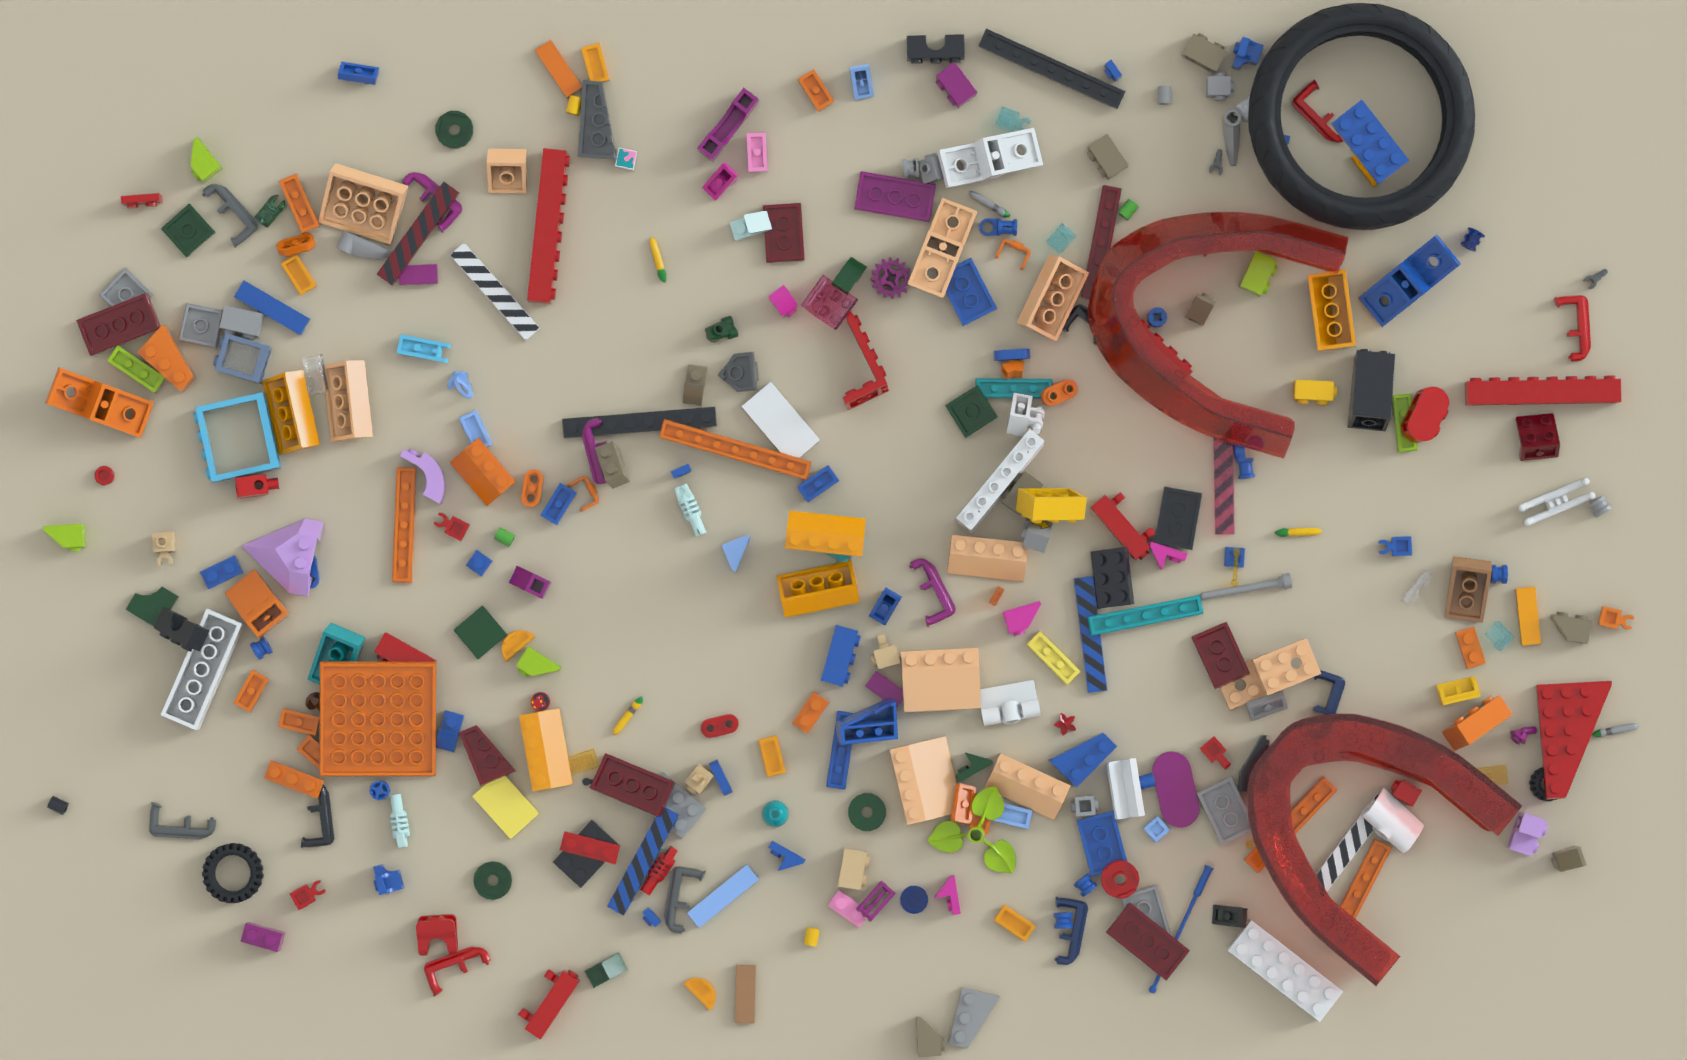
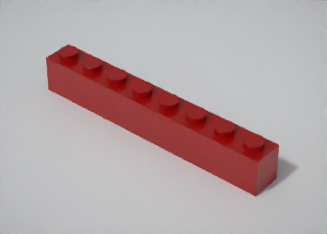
M543 148L527 296L528 302L551 304V301L555 300L556 289L553 288V283L558 278V270L555 269V264L559 262L560 251L557 250V245L562 241V232L559 231V226L564 222V213L561 212V208L566 203V194H563V189L568 184V175H565V170L570 165V156H567L566 150Z
M1615 375L1604 376V379H1596V376H1585V379L1577 380V376H1566L1565 380H1558L1557 376L1546 377V380H1539V377H1527V380H1520V377H1508V381H1500V377L1489 378V381H1481V378H1470V381L1465 382V406L1621 402V379H1615Z

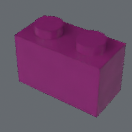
M955 62L936 75V85L941 91L945 90L949 95L947 99L952 106L956 105L960 108L977 95V91Z
M247 922L245 923L240 942L279 952L286 932Z

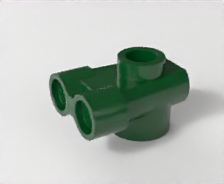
M731 316L721 318L720 322L705 328L707 339L713 343L723 338L733 339L738 337V331L734 326Z

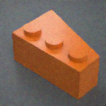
M164 324L137 352L181 392H184L196 379L169 329Z
M1491 695L1482 701L1483 705L1473 707L1468 711V715L1457 718L1453 721V725L1442 731L1454 751L1470 745L1513 715L1500 695L1494 698Z

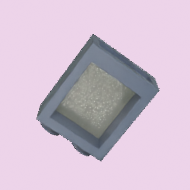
M227 333L225 337L222 336L219 342L220 353L215 356L213 366H216L215 370L261 384L272 347Z

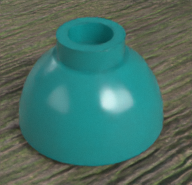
M777 800L768 802L762 810L764 822L771 827L782 826L789 816L787 806Z

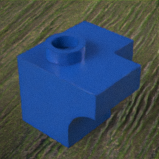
M1242 37L1240 43L1236 42L1233 53L1236 55L1231 68L1239 70L1244 64L1256 66L1264 45Z
M383 864L373 867L375 872L374 886L379 895L404 889L400 870L388 871L384 868Z

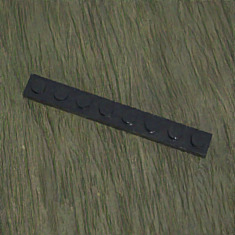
M989 29L985 30L978 47L1114 109H1118L1126 92Z
M715 407L562 419L564 438L582 437L586 422L595 418L601 420L602 423L599 427L591 428L593 436L661 431L664 419L694 428L717 426Z

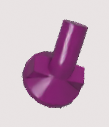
M1533 726L1511 730L1510 734L1512 736L1510 738L1518 745L1520 743L1525 744L1528 734H1536L1537 728Z

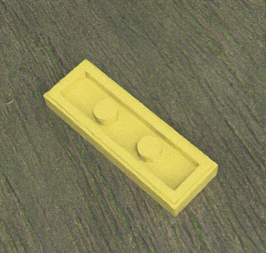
M1041 631L1026 644L1066 685L1081 672Z

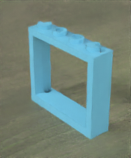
M261 392L195 407L196 412L193 415L195 423H199L200 431H197L199 441L203 442L204 449L201 451L203 460H207L208 468H206L208 480L211 479V482L217 483L281 468L265 393ZM257 400L270 463L217 475L203 412Z

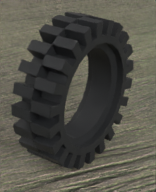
M230 843L217 847L207 856L206 862L202 867L203 883L207 887L206 890L212 894V897L226 903H239L251 898L258 891L264 877L261 859L258 858L255 851H252L250 847H246L243 844ZM229 855L243 858L250 868L249 882L238 891H228L222 888L216 880L217 864Z

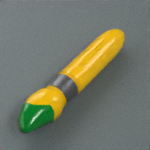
M642 696L632 703V706L613 729V735L620 733L636 712V709L641 707L643 702Z

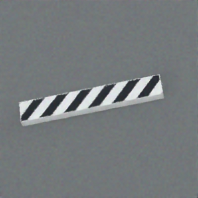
M465 243L450 254L526 341L540 329Z
M1377 793L1370 801V803L1375 802V800L1378 797ZM1361 814L1307 884V886L1322 897H1324L1375 829Z

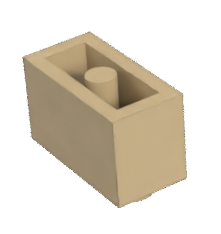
M844 848L838 887L861 890V886L865 887L867 875H863L864 868H868L870 856H867L866 851Z

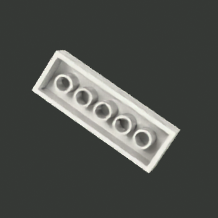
M206 609L200 622L202 627L210 630L201 651L194 649L191 652L188 651L161 713V716L194 730H200L245 625L211 609Z
M1250 919L1246 923V928L1241 929L1226 949L1319 1022L1343 993L1340 988Z

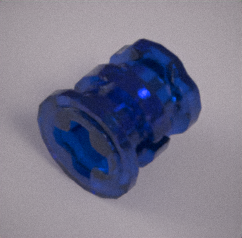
M1468 227L1469 233L1465 234V240L1461 241L1460 245L1472 252H1476V245L1480 244V238H1484L1485 235L1474 228Z

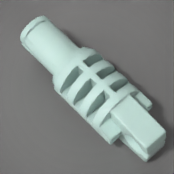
M687 484L676 487L675 492L685 519L687 522L690 521L695 536L706 533L707 531L700 518L701 511Z
M390 795L392 807L390 821L393 839L396 838L398 848L407 847V837L410 836L407 812L403 810L402 795Z

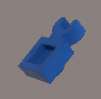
M1411 536L1391 537V543L1386 540L1378 541V544L1383 543L1386 546L1384 551H1378L1379 554L1383 555L1392 551V556H1412Z

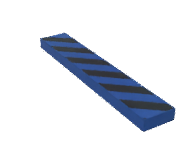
M1093 576L1074 578L1088 693L1107 691L1100 634L1090 635L1087 617L1098 615Z
M664 807L660 818H655L607 907L623 916L625 915L679 814Z

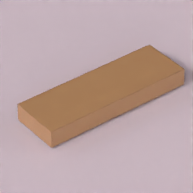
M736 965L735 1023H754L756 965Z

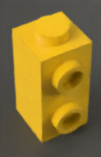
M1294 380L1293 400H1298L1297 404H1309V401H1317V405H1328V402H1332L1333 398L1337 396V386H1334L1333 381Z

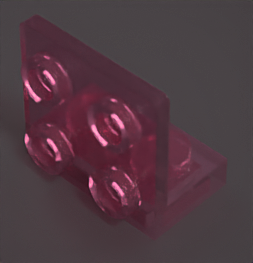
M822 275L801 306L814 317L837 330L858 299L850 293L847 295L831 285L833 281Z

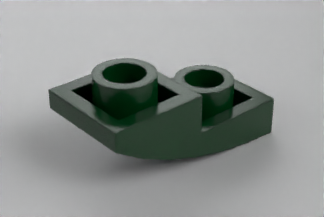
M850 257L831 285L848 295L867 269V266Z

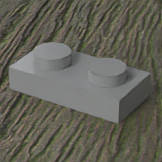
M1282 690L1246 703L1251 721L1288 708Z

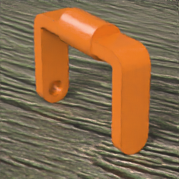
M1004 239L995 258L998 259L1005 243L1011 245L1010 247L1027 253L1020 268L1023 270L1031 253L1030 250L1023 247L1024 244Z
M582 476L567 484L570 487L585 480L586 487L595 502L581 508V512L599 503V498L596 495L598 492L593 482L590 483L586 476Z

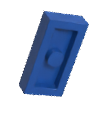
M341 62L338 71V79L372 85L376 84L379 75V67Z
M828 465L797 486L805 500L810 502L839 482V479Z
M560 483L540 516L558 525L577 493Z
M234 555L201 571L200 574L207 588L211 589L242 574L243 570Z

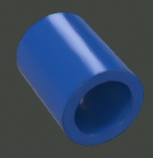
M1153 773L1139 776L1141 790L1156 786Z

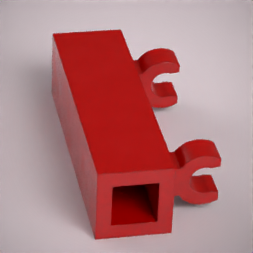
M1121 492L1111 500L1104 495L1090 509L1123 547H1128V553L1134 560L1137 558L1142 560L1149 554L1148 549L1150 546L1146 540L1156 532L1151 527L1141 535L1136 531L1116 507L1125 498Z
M550 969L547 970L544 977L555 984L534 1015L525 1008H522L518 1015L529 1022L525 1030L540 1040L542 1039L580 982L577 979L578 974L569 969L568 972L564 970L558 976Z

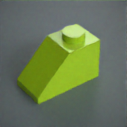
M195 137L190 164L193 168L191 173L198 181L201 179L205 183L223 168L201 140Z
M85 524L43 526V530L63 548H69V552L81 551V548L86 547Z
M529 646L516 665L519 668L518 672L526 677L528 675L537 676L560 671L562 668Z

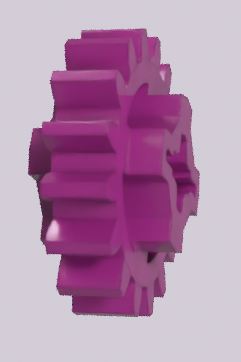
M889 257L888 262L882 259L881 266L877 263L875 264L877 271H871L875 275V277L870 278L871 281H875L872 288H878L877 294L883 292V298L890 295L891 299H893L895 294L900 298L901 291L907 293L905 286H909L907 285V280L910 279L911 275H907V273L910 271V268H904L905 262L899 264V258L895 262H892L891 257ZM890 266H896V267H898L900 270H898V271L892 270V269L890 268ZM883 269L885 274L883 278L878 280L879 273ZM888 272L892 276H896L894 279V284L891 281L886 280L888 278ZM904 277V282L902 286L899 287L898 281L900 278ZM882 286H889L893 291H888Z

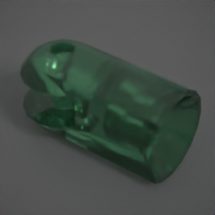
M277 194L272 195L254 216L266 228H269L286 205L285 200L277 207L273 205L279 197Z

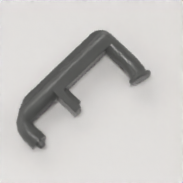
M210 184L202 190L204 197L210 196L215 191L225 202L217 210L219 214H224L231 209L247 226L239 235L234 238L231 237L235 248L258 229V222L226 187L219 184Z
M151 802L149 832L152 836L203 839L212 835L215 831L216 820H214V817H210L207 820V829L191 828V816L189 815L184 818V827L158 825L159 810L162 808V805Z
M676 866L672 869L664 914L666 925L671 932L678 934L685 932L683 925L674 924L677 908L689 909L687 902L678 901L682 876L694 877L702 881L706 871Z

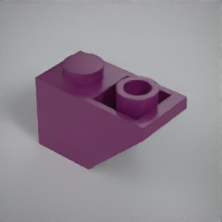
M516 566L509 581L510 584L541 599H544L551 585V581L519 566Z

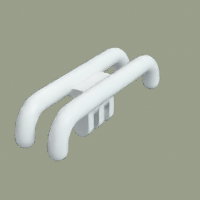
M1580 479L1518 506L1520 512H1524L1542 503H1545L1548 509L1526 518L1524 524L1530 526L1595 498V493L1593 492L1570 501L1564 495L1588 485L1589 479Z

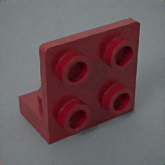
M1553 413L1516 417L1515 421L1520 440V461L1557 458L1559 456L1560 441Z

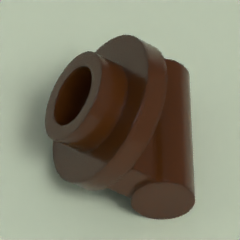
M319 692L311 693L306 698L305 705L309 710L317 708L320 712Z

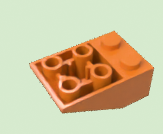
M255 569L225 592L238 613L258 638L264 636L291 614Z

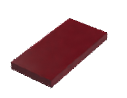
M148 293L141 294L76 320L90 356L154 332L161 327Z
M605 753L590 789L660 818L675 782Z
M1130 902L1106 931L1108 935L1166 981L1190 952L1188 948Z

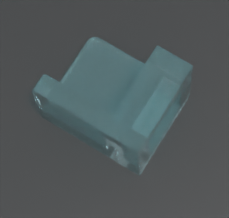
M1061 223L1047 240V243L1061 254L1074 240L1076 234Z
M1495 621L1494 625L1485 635L1494 643L1493 646L1498 651H1502L1515 636L1499 621Z

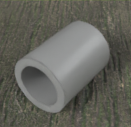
M1158 86V104H1171V86Z

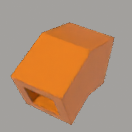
M1011 360L1002 364L1001 373L1007 380L1013 377L1022 378L1024 361Z

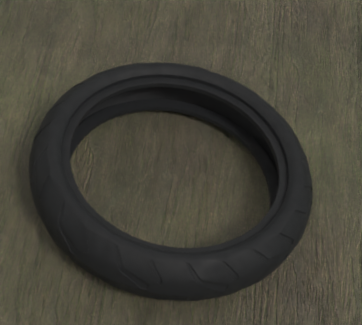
M1351 3L1325 8L1305 17L1290 27L1272 45L1257 70L1251 88L1248 127L1257 161L1266 178L1293 207L1316 221L1335 227L1375 230L1394 226L1420 215L1449 191L1460 175L1472 146L1475 133V105L1470 81L1464 66L1452 47L1435 29L1419 18L1399 9L1382 4ZM1348 36H1369L1389 41L1416 58L1425 68L1436 87L1442 112V129L1437 149L1432 160L1421 175L1410 185L1399 191L1368 198L1352 197L1331 191L1314 181L1302 170L1287 146L1281 123V103L1286 83L1298 62L1307 53L1331 40Z

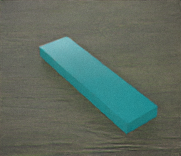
M976 378L975 386L978 385L986 398H1013L1014 393L1033 396L1032 398H1041L1042 390L1052 385V379L1007 380Z

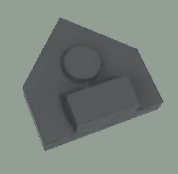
M754 352L733 354L718 376L737 392L758 390V368Z

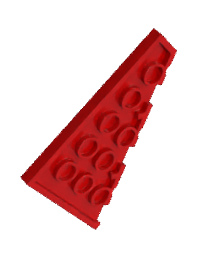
M1612 681L1536 685L1546 800L1565 799L1567 797L1612 686Z

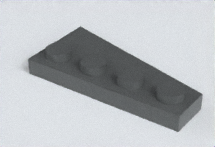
M583 80L578 157L617 160L603 82Z

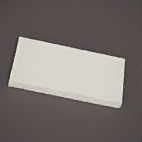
M771 382L742 405L746 413L781 453L800 458L820 441Z

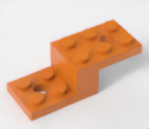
M60 367L57 369L45 401L46 404L139 438L143 434L154 402ZM69 387L74 388V394L71 397L66 395V390ZM131 408L133 410V416L127 419L125 417V412L127 409Z

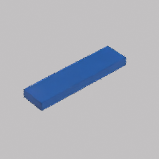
M244 280L234 296L299 335L303 333L310 321V318Z
M837 711L836 721L854 713ZM836 724L826 787L845 789L852 744L841 745L837 741Z

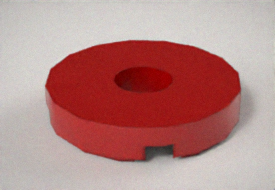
M1125 860L1110 862L1105 866L1101 874V884L1105 892L1119 899L1132 895L1136 891L1140 880L1134 865ZM1122 874L1125 876L1123 884L1115 883L1117 875Z

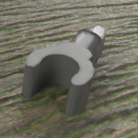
M1221 149L1217 150L1214 162L1209 168V173H1212L1213 167H1218L1219 175L1222 174Z
M1603 269L1593 276L1585 277L1583 281L1591 279L1593 284L1589 289H1593L1608 271Z

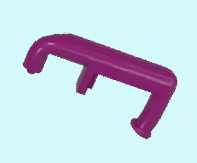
M416 172L409 173L402 180L403 184L407 186L415 180L426 189L419 198L422 202L424 200L427 201L440 187L425 174ZM457 200L449 207L451 212L441 223L437 224L442 233L462 212V205Z
M598 418L586 422L583 428L582 439L593 480L596 484H604L607 482L605 481L595 448L606 444L607 441L595 444L591 429L599 427L602 423Z
M922 558L910 562V569L913 568L915 570L922 566L929 579L928 582L919 586L920 589L925 591L933 587L944 609L932 616H925L927 627L952 616L956 610L955 605L935 566Z

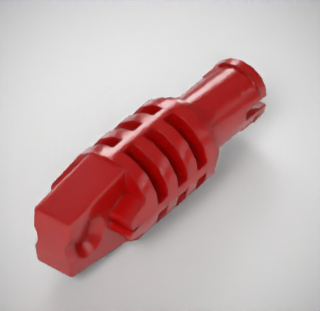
M670 846L665 854L663 852L660 853L649 870V877L640 889L641 891L650 896L658 882L665 879L676 862L673 858L678 851L677 849Z

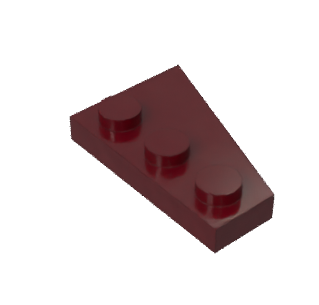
M477 725L459 732L480 786L516 772Z

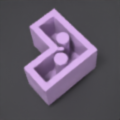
M1518 812L1507 849L1528 856H1532V853L1535 854L1539 845L1536 842L1537 838L1541 839V836L1546 834L1548 825H1546L1547 820Z

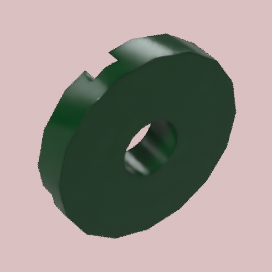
M448 111L438 118L435 133L438 140L444 146L450 149H459L466 146L473 136L474 126L471 119L465 113ZM455 124L460 127L458 134H450L449 128L451 125Z
M863 793L851 801L848 807V816L850 822L857 829L872 831L883 824L886 817V808L884 802L878 796L872 793ZM866 806L873 810V814L869 818L863 817L861 813L862 809Z
M491 861L484 863L477 869L473 882L479 895L485 899L495 900L502 898L508 893L512 885V876L505 865L500 862ZM490 875H495L498 878L496 886L488 884L487 880Z

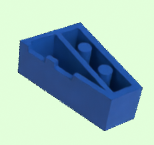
M890 697L836 721L837 741L841 745L898 739L896 701Z
M1100 733L1048 761L1075 787H1078L1117 746L1104 733Z

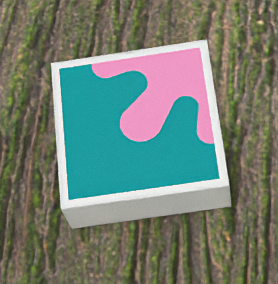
M618 148L615 167L634 171L638 151Z

